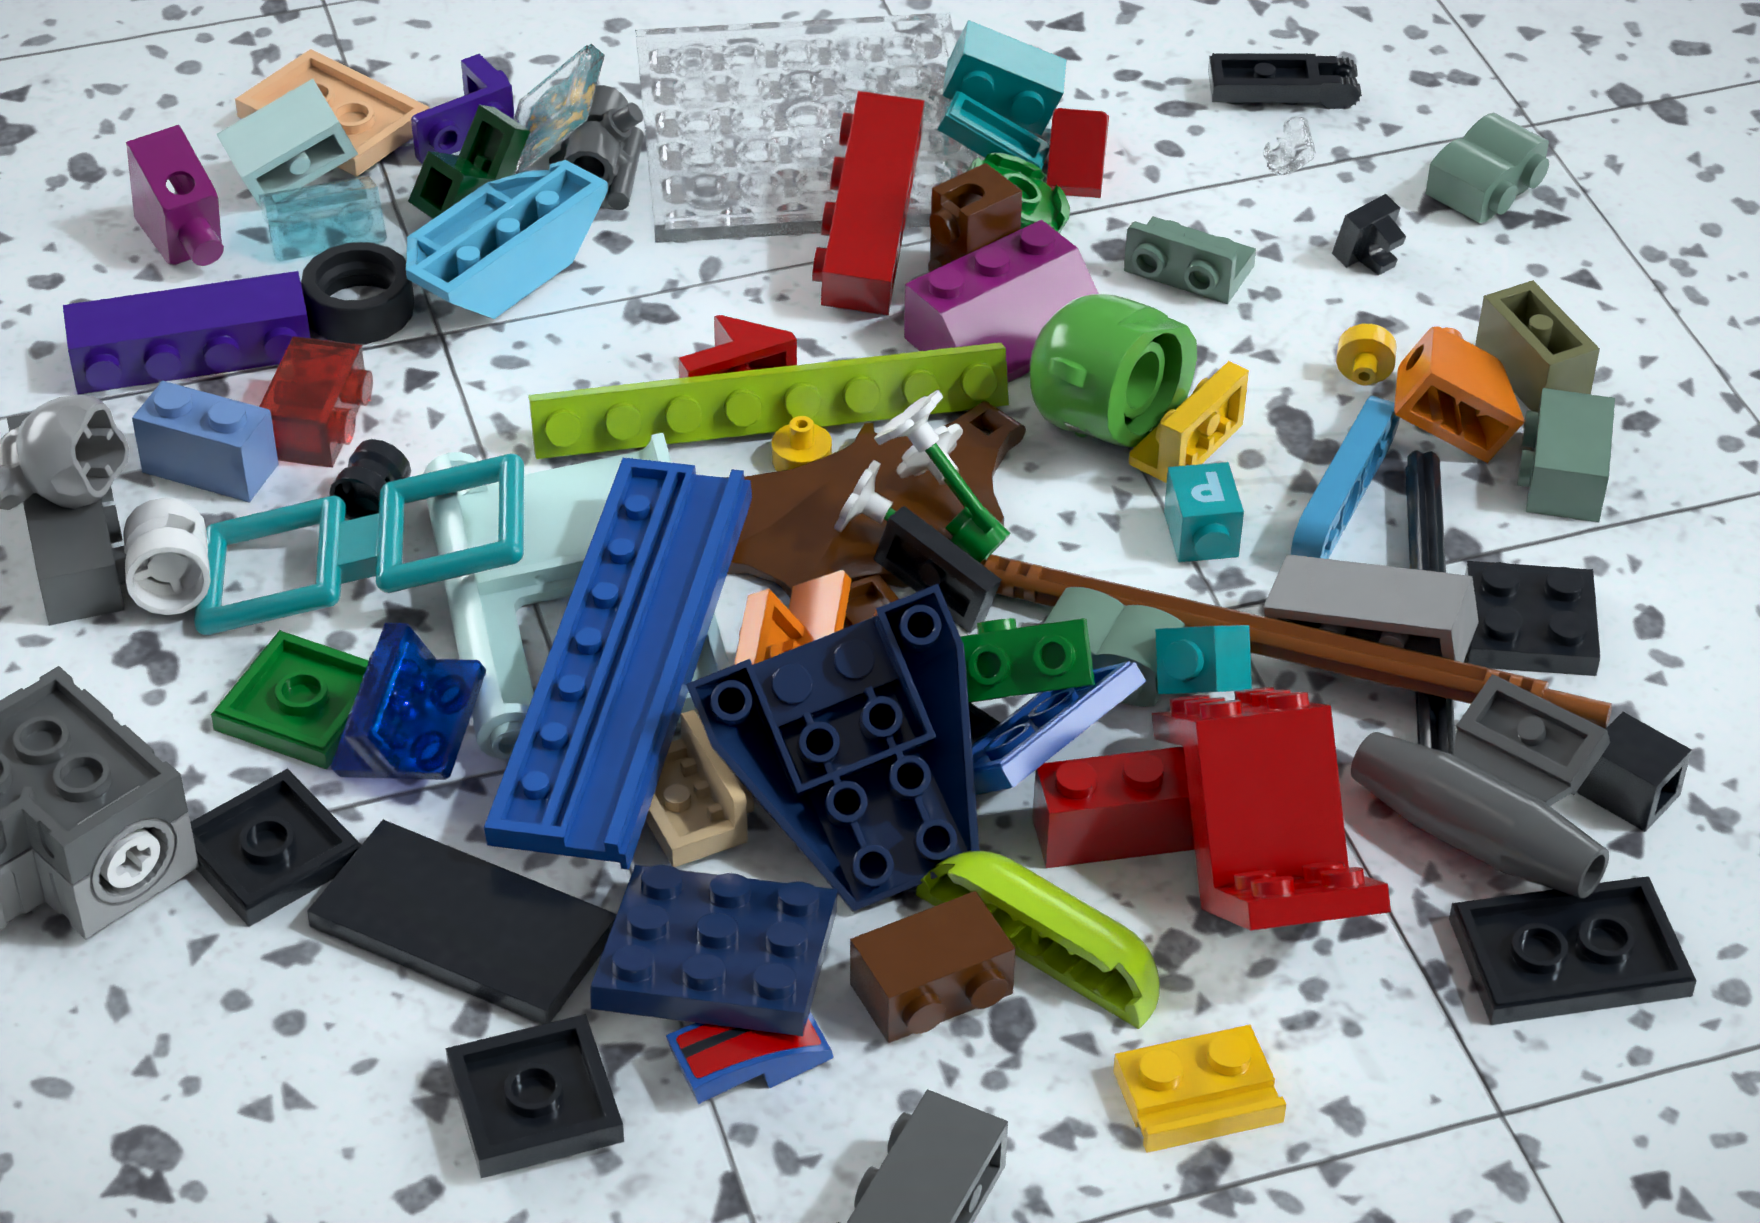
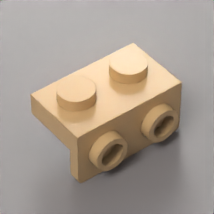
M694 709L680 714L681 739L671 742L646 817L647 824L672 867H677L747 843V813L754 811L752 794L733 775L728 766L712 749L701 720Z

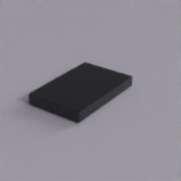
M1649 876L1599 883L1595 890L1586 898H1579L1552 889L1457 902L1451 905L1449 921L1491 1025L1693 996L1697 980Z

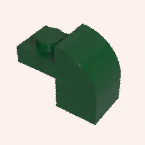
M479 105L459 155L427 152L408 202L434 219L485 183L513 175L531 131L495 107Z

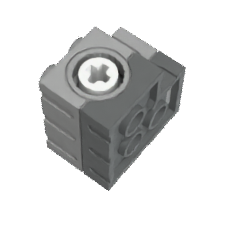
M60 666L39 677V681L25 689L20 688L0 700V930L6 927L7 923L21 913L26 914L46 902L59 915L63 913L70 920L71 926L86 940L198 868L199 864L190 818L187 813L188 808L181 774L167 761L162 762L156 757L154 750L129 727L120 725L114 719L113 713L86 689L81 690L75 685L73 678Z

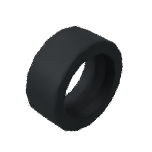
M350 242L330 247L314 256L303 269L301 279L308 322L312 330L327 340L342 344H368L387 339L402 330L413 316L414 309L413 284L406 276L407 262L405 258L390 247L371 242ZM354 286H374L385 289V291L377 296L362 300H342L330 297L342 289Z

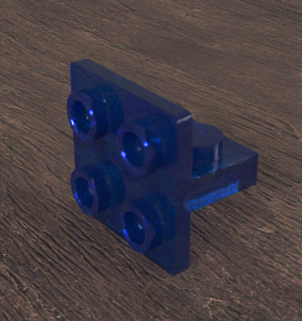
M385 623L377 646L370 655L365 674L332 761L331 769L339 777L448 779L451 776L486 674V668L479 660L436 659L408 623Z

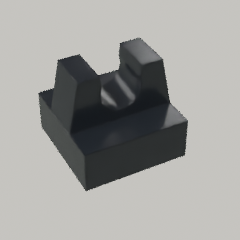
M1384 194L1346 214L1332 254L1346 268L1358 261L1377 275H1381L1394 268L1398 259L1390 251L1403 245L1406 239V235L1396 224L1401 207L1387 194Z

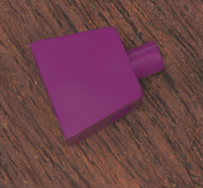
M178 124L126 141L134 218L167 264L177 265L191 259L198 266H207L216 262L224 251L221 239L218 196L180 125ZM167 180L172 184L175 194L168 190L166 186Z

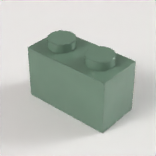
M1542 388L1538 412L1526 411L1521 446L1532 447V451L1522 450L1517 486L1528 487L1526 512L1593 522L1600 521L1609 480L1615 398Z

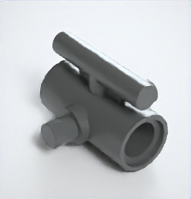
M606 85L594 86L591 100L588 103L590 106L585 121L574 130L571 129L570 137L562 141L561 150L550 156L549 164L567 160L607 181L608 187L610 186L607 199L608 204L613 209L623 210L629 206L643 144L644 133L640 128L635 127L643 121V113L638 105L633 102L628 103L625 96L617 89Z

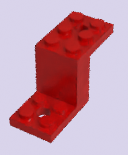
M1274 687L1234 691L1235 700L1225 701L1224 697L1210 698L1209 695L1169 699L1171 711L1151 713L1154 739L1181 745L1184 748L1202 910L1250 931L1391 912L1388 883L1364 876L1363 868H1349L1331 705L1309 702L1308 692L1291 693L1289 689L1274 690Z

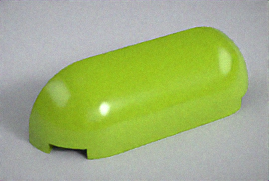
M988 851L963 852L941 861L936 865V868L931 869L920 880L922 884L917 886L916 896L933 906L976 891L1016 948V956L1135 1028L1140 1029L1156 1009L1160 995L1159 974L1155 960L1145 943L1126 926L1014 860ZM930 872H934L938 877L931 879Z

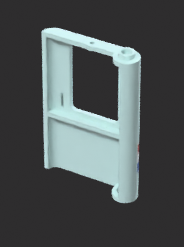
M663 433L651 435L649 444L637 452L525 474L524 555L522 559L513 565L444 580L476 740L481 751L487 755L500 759H510L534 695L517 622V610L528 604L571 596L622 458L672 463ZM462 452L446 453L428 463L423 474L479 460L470 454ZM499 482L427 499L438 555L498 542ZM715 612L692 681L730 667ZM688 691L681 713L693 709L697 713Z

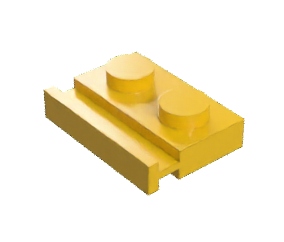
M1251 1024L1115 1054L1113 1072L1134 1124L1141 1130L1146 1153L1284 1122L1287 1104L1283 1096H1278L1274 1087L1275 1078Z

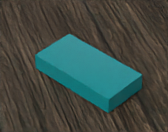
M956 91L948 104L937 128L938 131L984 158L990 153H1004L1028 161L1041 170L1050 149L1049 143Z

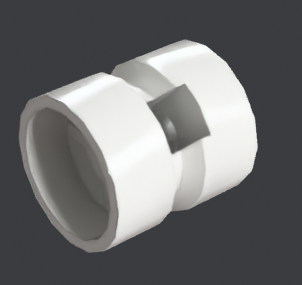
M166 497L149 500L136 507L127 517L123 530L124 552L126 554L125 575L128 593L138 606L151 613L162 615L184 613L197 606L208 593L211 582L204 518L190 504L182 500Z

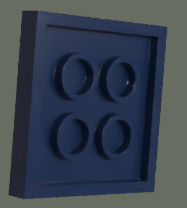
M635 865L590 986V1009L803 1036L837 913L838 889L815 887L810 883L800 881L782 883L749 879L735 873L717 875L684 871L669 865Z

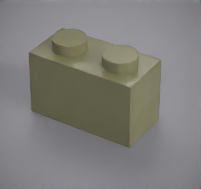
M1534 280L1483 296L1475 346L1497 357L1502 362L1513 392L1531 411L1538 412L1542 388L1591 394L1600 348Z

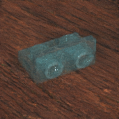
M370 176L259 195L262 216L269 227L273 254L278 261L317 255L330 247L350 242H371L377 244L386 241L387 236L378 186Z

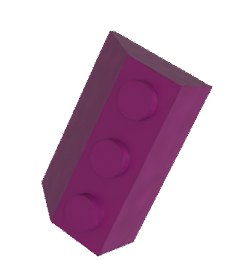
M1041 219L906 283L904 338L919 351L1001 342L1006 348L1007 379L1009 383L1030 372L1031 354L1035 341L1049 319L1070 301L1086 295L1099 293L1079 249Z

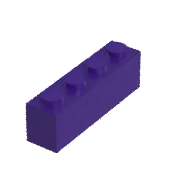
M299 271L63 305L67 347L77 395L159 383L161 381H172L313 360L308 317Z

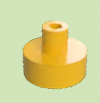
M1375 324L1352 326L1345 330L1339 338L1336 356L1337 367L1342 375L1359 385L1366 386L1383 381L1391 375L1395 368L1396 340L1388 330Z
M806 416L794 417L790 424L776 431L772 438V464L776 471L794 469L832 454L830 434L821 426L814 424L813 420Z

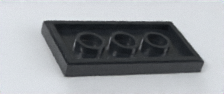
M384 819L307 910L309 926L540 1024L550 1023L604 951L617 915Z

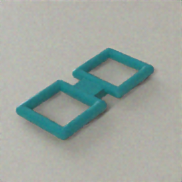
M510 453L388 482L380 490L379 513L345 521V502L338 496H327L208 525L206 527L207 554L211 582L207 595L195 607V629L203 635H211L332 607L340 599L341 584L376 576V585L382 592L392 593L518 563L524 555V462L522 458L517 454ZM499 482L498 542L402 564L405 504ZM319 524L316 583L314 585L222 606L228 545Z

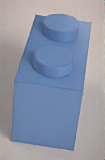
M161 381L132 417L142 473L250 502L279 465L271 411L266 408Z

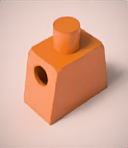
M1431 327L1401 361L1398 367L1394 405L1395 415L1487 464L1524 424L1523 414L1502 362L1490 353L1465 341L1462 334L1454 328Z

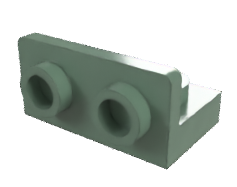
M1152 216L1147 224L1134 221L1128 227L1124 271L1229 304L1254 268L1256 248L1234 242L1226 237L1215 236L1189 228L1175 221Z

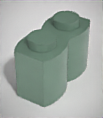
M1489 113L1479 119L1463 138L1453 140L1435 156L1430 163L1425 194L1478 223H1484L1495 214H1504L1511 207L1516 196L1525 192L1529 187L1532 189L1536 188L1543 181L1549 168V159L1546 158L1549 141L1497 113Z
M1066 588L1044 624L1081 618L1087 619L1093 670L1130 661V663L1136 662L1147 682L1120 703L1139 707L1155 706L1161 694H1158L1155 629L1185 627V624L1173 615L1157 608L1144 605L1125 606L1117 599L1090 588Z

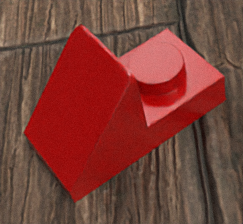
M1066 108L1054 109L1047 172V185L1052 190L1057 184L1066 196L1101 198L1109 127V115L1106 112Z
M724 315L714 316L715 347L678 358L679 378L797 365V338L791 331Z

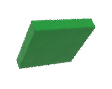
M279 630L212 712L213 728L215 731L327 770L393 685L392 670L390 667Z

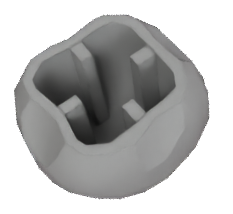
M87 394L59 397L38 406L24 419L19 427L6 433L0 439V509L10 510L25 501L33 493L39 494L58 506L72 509L98 502L108 492L114 479L123 471L128 463L129 447L125 436L114 423L110 409L98 398Z

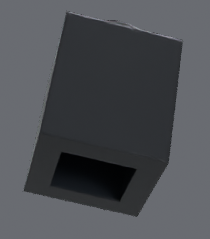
M1622 712L1606 728L1611 743L1577 793L1646 832L1681 795L1692 749L1631 715Z

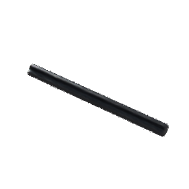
M1415 450L1407 456V466L1405 468L1410 569L1446 573L1440 458L1433 451L1422 453ZM1415 692L1418 744L1454 755L1456 738L1453 700Z

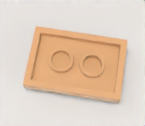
M312 49L235 98L237 116L242 119L282 97L287 92L314 79L358 155L337 167L356 177L412 139V116L430 109L429 106Z

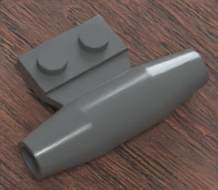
M1492 674L1456 725L1457 733L1454 755L1380 732H1373L1368 735L1358 747L1351 764V777L1413 826L1505 874L1579 898L1589 896L1600 883L1608 865L1609 851L1550 806L1570 794H1576L1611 743L1606 729Z

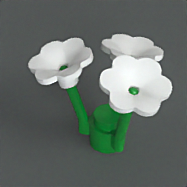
M937 390L927 397L920 398L903 413L890 420L874 439L878 445H881L897 437L907 436L913 445L903 454V462L896 469L897 474L900 478H906L911 475L919 476L929 470L940 485L947 484L964 506V509L945 527L953 536L950 541L981 563L1011 533L983 507L958 473L959 468L949 457V454L957 446L956 441L963 434V429L960 425L956 423L948 428L942 425L933 430L927 422L931 411L943 398V395ZM873 460L869 468L864 471L853 493L843 506L834 529L842 532L852 519L862 513L881 524L883 520L888 521V518L896 512V510L891 508L893 505L892 501L875 492V477L881 463Z

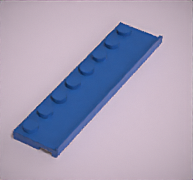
M622 458L484 825L487 846L618 862L621 869L629 870L688 694L686 685L692 682L751 504V480H744V470L731 469L729 478L697 475L695 465Z

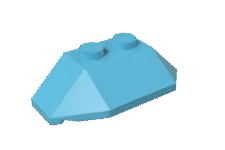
M567 160L550 164V170L525 171L487 182L407 237V279L449 303L495 319L573 263L608 192V183Z

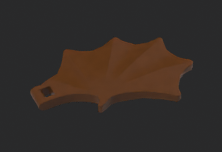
M983 401L955 421L944 425L948 428L957 423L963 429V434L956 441L957 446L949 454V457L959 468L958 473L983 507L1004 526V516L994 494L992 478L1007 452L1021 442L1026 428L989 402ZM864 423L852 444L829 456L794 469L744 476V480H751L752 500L727 574H750L775 582L786 592L789 598H791L793 586L840 570L846 572L851 578V582L879 574L887 585L901 588L909 587L873 560L887 521L883 520L880 524L862 513L852 519L842 532L834 529L843 506L853 493L862 474L869 468L873 460L881 463L875 477V492L892 501L893 505L891 508L898 511L901 507L905 506L949 540L953 536L945 527L964 509V506L947 484L940 485L929 470L919 476L911 475L906 478H900L896 469L903 462L902 456L913 445L907 436H902L878 445L874 439L877 435L874 432V424ZM986 429L989 432H991V434L987 435L983 432V430Z

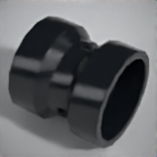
M376 439L362 441L350 456L348 467L344 468L331 484L329 494L330 496H338L345 502V517L349 520L379 513L380 490L382 486L391 481L410 477V463L405 455L390 443Z

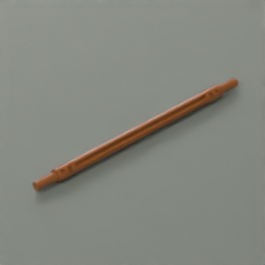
M993 554L981 562L984 567L1002 579L996 592L999 595L1054 607L1066 588H1090L1117 599L1125 606L1144 605L1165 611L1181 620L1185 627L1249 625L1250 653L1467 704H1471L1488 679L1494 674L1604 729L1607 728L1611 716L1612 703L1548 689L1549 683L1543 680Z

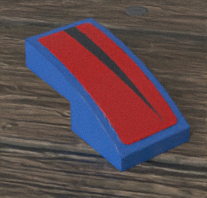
M811 1012L809 1013L803 1036L693 1023L666 1035L671 1052L698 1104L761 1074L768 1087L772 1088L834 1058L832 1050Z

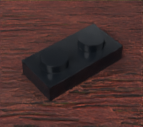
M905 506L888 518L873 559L915 592L938 584L954 622L969 633L977 628V623L985 621L1002 580Z

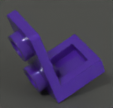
M480 53L461 60L464 96L412 116L411 125L415 158L421 164H423L428 151L446 154L461 151L479 105L495 107L515 120L512 85L505 73L501 70H496Z

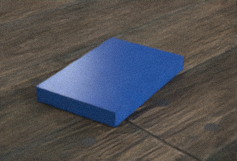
M1130 661L1093 670L1095 685L1038 693L972 745L975 795L1014 788L1147 682L1136 662L1130 663Z

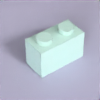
M314 79L287 92L282 97L216 134L243 182L262 210L358 155Z

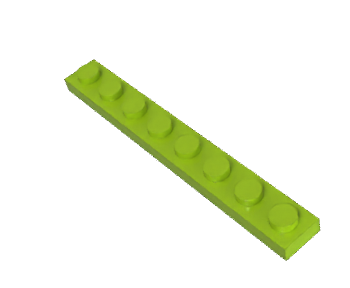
M1001 342L528 395L536 459L646 447L651 441V435L659 433L664 434L666 444L771 433L790 424V421L797 416L809 417L813 420L814 424L821 427L893 419L920 398L927 397L937 390L940 391L943 398L930 414L971 410L983 401H987L995 407L1009 405L1006 348Z

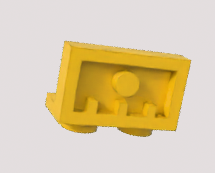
M1228 361L1210 379H1202L1193 393L1176 409L1169 410L1163 416L1159 425L1129 452V465L1167 483L1168 467L1203 464L1243 425L1249 370Z

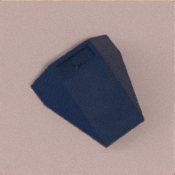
M938 584L876 608L872 618L752 665L751 660L747 659L687 683L686 686L712 749L832 889H838V896L852 912L922 884L920 880L933 867L936 868L938 863L948 857L968 851H980L964 644ZM930 872L931 879L938 877L934 872Z

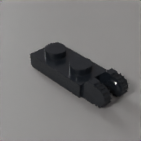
M1212 53V56H1209L1208 76L1212 102H1226L1233 105H1241L1247 102H1279L1286 105H1294L1300 102L1320 101L1328 109H1339V107L1345 109V107L1351 108L1352 105H1356V102L1360 101V96H1362L1360 83L1356 79L1358 77L1357 65L1349 57L1316 56V54Z

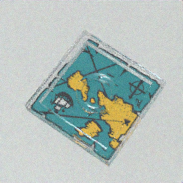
M592 43L585 45L519 99L513 120L531 132L513 175L523 172L587 121L605 57Z

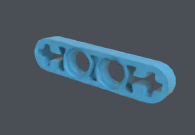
M1373 395L1369 396L1299 519L1292 541L1291 555L1329 559L1394 440L1400 417L1396 416L1394 412L1395 402Z

